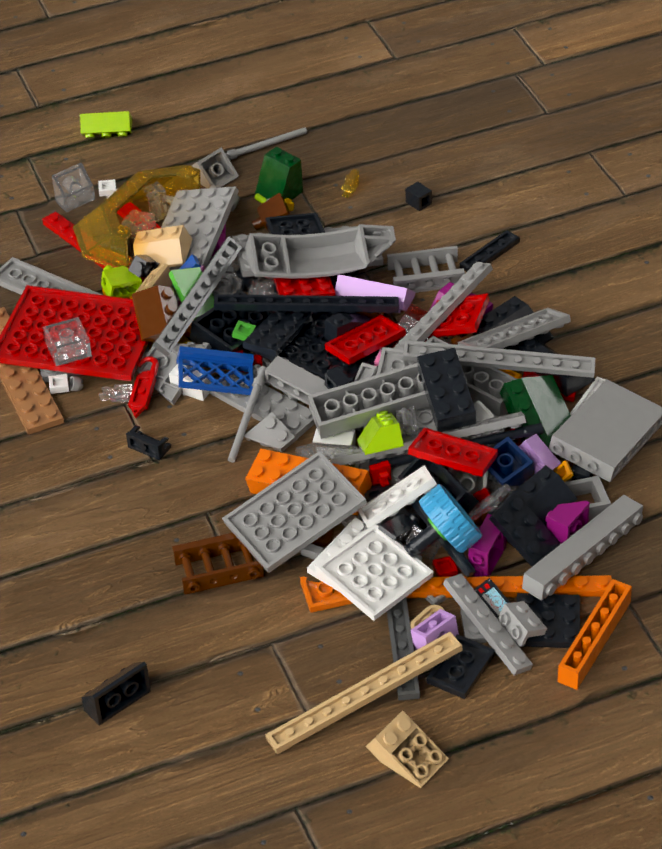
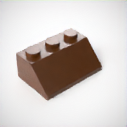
M157 285L132 294L142 341L155 342L178 309L173 287Z

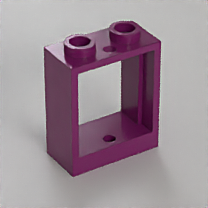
M490 514L486 516L479 528L482 537L469 548V562L476 570L473 576H490L506 549V537L489 520Z

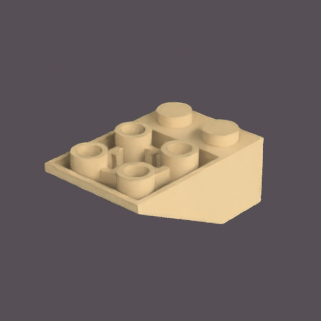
M403 710L366 746L381 763L419 788L449 759Z

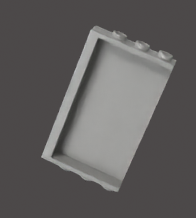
M606 379L552 435L549 449L558 456L611 482L661 427L662 407Z

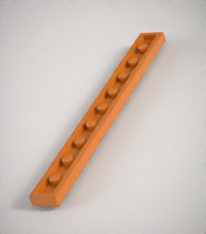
M611 575L572 576L566 584L559 586L553 594L602 597L612 578ZM524 576L465 577L473 589L490 578L505 597H517V593H528L522 589ZM432 577L406 598H427L428 595H433L434 597L444 595L446 598H453L443 585L444 580L449 577Z

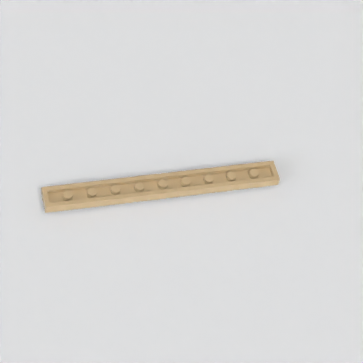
M448 632L265 734L266 739L274 751L279 754L461 652L462 645L451 632Z

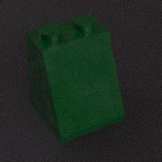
M277 146L264 155L255 195L259 193L266 199H269L280 193L284 200L286 198L293 200L303 193L301 159Z

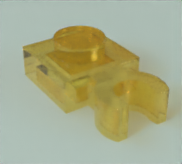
M352 169L349 175H346L345 184L341 188V190H344L342 197L349 198L351 193H354L358 187L359 170Z

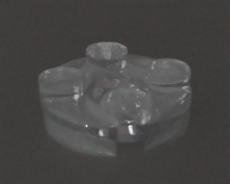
M132 210L122 220L123 231H131L132 238L135 239L138 231L157 229L155 215L153 213Z

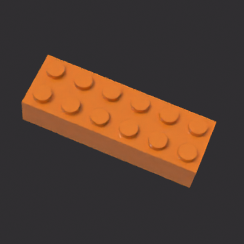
M260 449L245 478L250 493L258 494L308 458ZM332 463L365 498L366 491L372 486L368 470ZM356 511L352 515L358 516L359 512Z

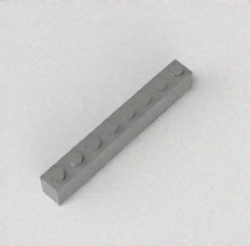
M626 495L621 496L526 571L523 577L522 589L541 601L548 595L551 596L559 586L566 584L569 578L577 575L584 566L589 565L599 554H603L621 536L626 535L635 525H639L643 519V505Z

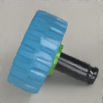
M438 484L419 500L420 506L429 517L430 525L415 536L408 545H404V548L412 558H416V555L422 553L442 537L445 541L448 540L458 552L463 553L482 537V533L443 485Z

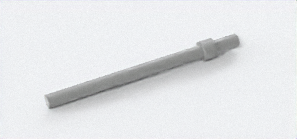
M304 127L237 150H228L225 154L229 160H233L237 156L307 134V129Z
M265 366L260 367L257 377L253 380V389L228 457L229 462L234 463L259 392L263 389Z

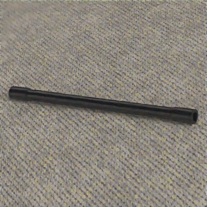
M537 423L468 441L489 446L501 442L506 437L515 440L524 437L528 438L535 434L541 435L544 434L542 423ZM405 454L392 458H383L369 461V466L388 460L392 468L410 464L416 457Z

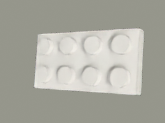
M424 465L369 501L358 512L368 528L374 524L379 526L384 519L396 515L405 505L414 503L417 497L429 492L437 483Z

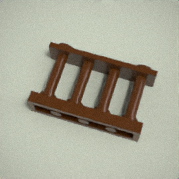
M233 533L172 546L175 565L183 564L186 577L182 578L184 595L264 577L263 566L258 561L254 562L252 554ZM242 551L246 564L234 566L230 553ZM222 555L226 568L215 571L211 557ZM203 560L207 573L194 575L191 562Z

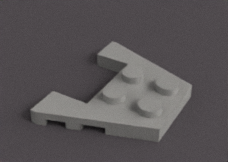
M177 343L167 357L152 346L146 357L153 356L159 361L154 388L171 404L174 405L183 392L181 388L169 384V373L177 365L176 359L179 347L211 349L209 343ZM145 362L141 367H138L137 372L140 374L143 371L150 370L152 362Z

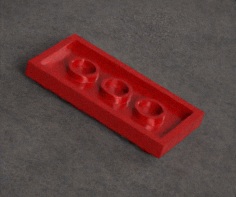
M379 315L325 343V350L350 365L404 337L406 329L385 316Z
M424 427L409 446L408 455L467 472L474 476L483 477L497 458L498 450Z

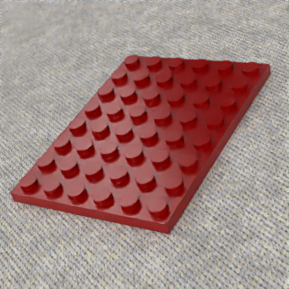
M26 285L0 335V363L132 381L149 342L141 340L133 299Z

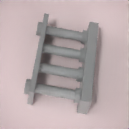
M457 246L387 254L388 270H395L397 276L393 277V285L408 288L416 293L440 290L449 282L456 284L465 274L464 268L456 269L455 262H458ZM447 263L449 270L439 271L437 264ZM430 265L432 272L421 274L419 266ZM412 267L414 275L404 276L402 269Z

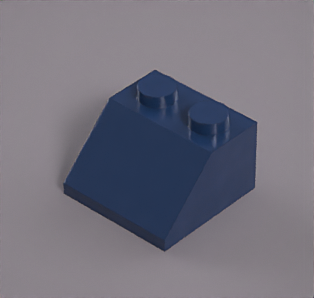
M506 437L492 447L498 450V456L487 471L502 486H519L534 475V462L509 437Z

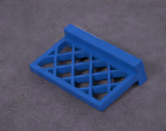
M185 346L179 347L176 359L179 388L251 395L253 389L254 354ZM183 365H189V366H193V367L188 370V369H187L185 366H183ZM202 367L211 368V370L207 372ZM220 369H225V370H230V371L225 374V373H224L222 370H220ZM198 370L202 375L197 377L192 372ZM239 371L248 372V374L244 376ZM216 372L221 377L216 380L211 374ZM234 374L239 380L235 382L229 376ZM189 376L193 381L185 382L183 378ZM207 378L212 383L205 384L202 380ZM226 380L230 386H224L220 382ZM244 382L249 388H242L239 384Z

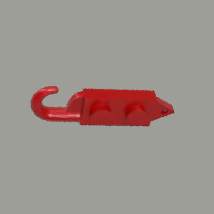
M153 356L143 358L138 367H141L145 362H152L150 370L143 371L136 376L128 403L135 418L144 410H148L159 368V361Z

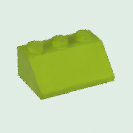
M129 111L80 114L81 134L85 138H95V135L111 137V134H118L121 137L128 136V133H132V116Z
M388 411L376 413L377 416H373L357 439L365 455L404 446L399 422Z

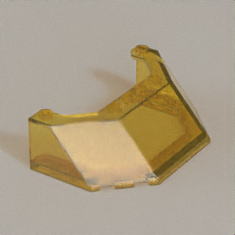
M179 165L135 173L73 226L82 257L105 266L111 265L113 268L126 266L129 269L133 259L128 256L127 239L131 237L132 232L129 227L120 225L116 212L126 203L133 202V199L142 198L143 201L156 199L162 202L163 194L175 197L179 190L201 189L200 169L190 165Z

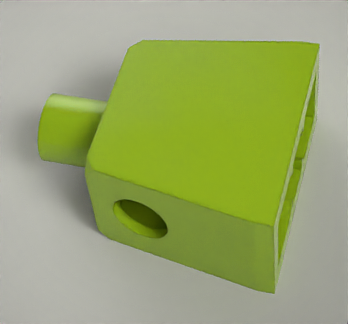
M107 265L102 271L101 286L107 296L127 298L136 292L142 284V279L128 271L129 269L126 266L113 268L111 265Z

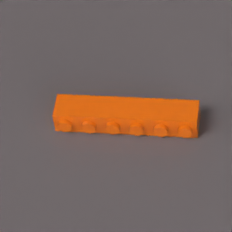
M612 579L558 666L559 683L578 690L630 605L632 586Z

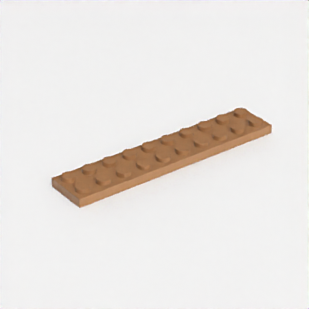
M5 307L0 308V335L10 318ZM0 363V380L28 435L64 423L63 416L37 368Z

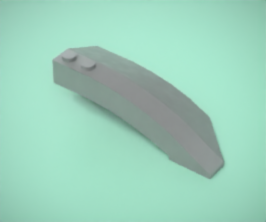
M359 224L358 227L305 235L250 233L245 249L247 261L255 277L316 278L345 274L367 268L396 241L393 226Z

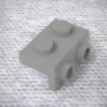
M524 601L505 603L498 617L499 622L520 647L525 645L528 637L545 635L547 630L546 626Z

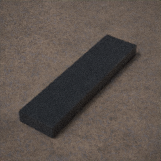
M506 230L460 262V268H464V271L467 272L476 262L491 263L520 242V237Z

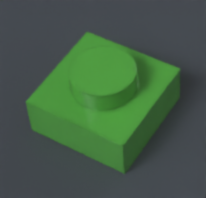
M238 320L232 337L244 341L256 329V325Z

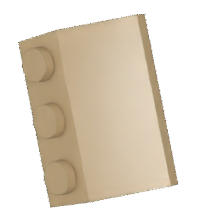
M184 225L138 231L133 243L134 256L147 255L160 263L159 266L165 263L168 267L182 266L186 262L192 237Z

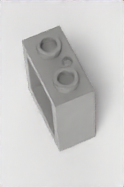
M599 476L565 482L575 496L592 494L595 503L589 505V521L611 505Z

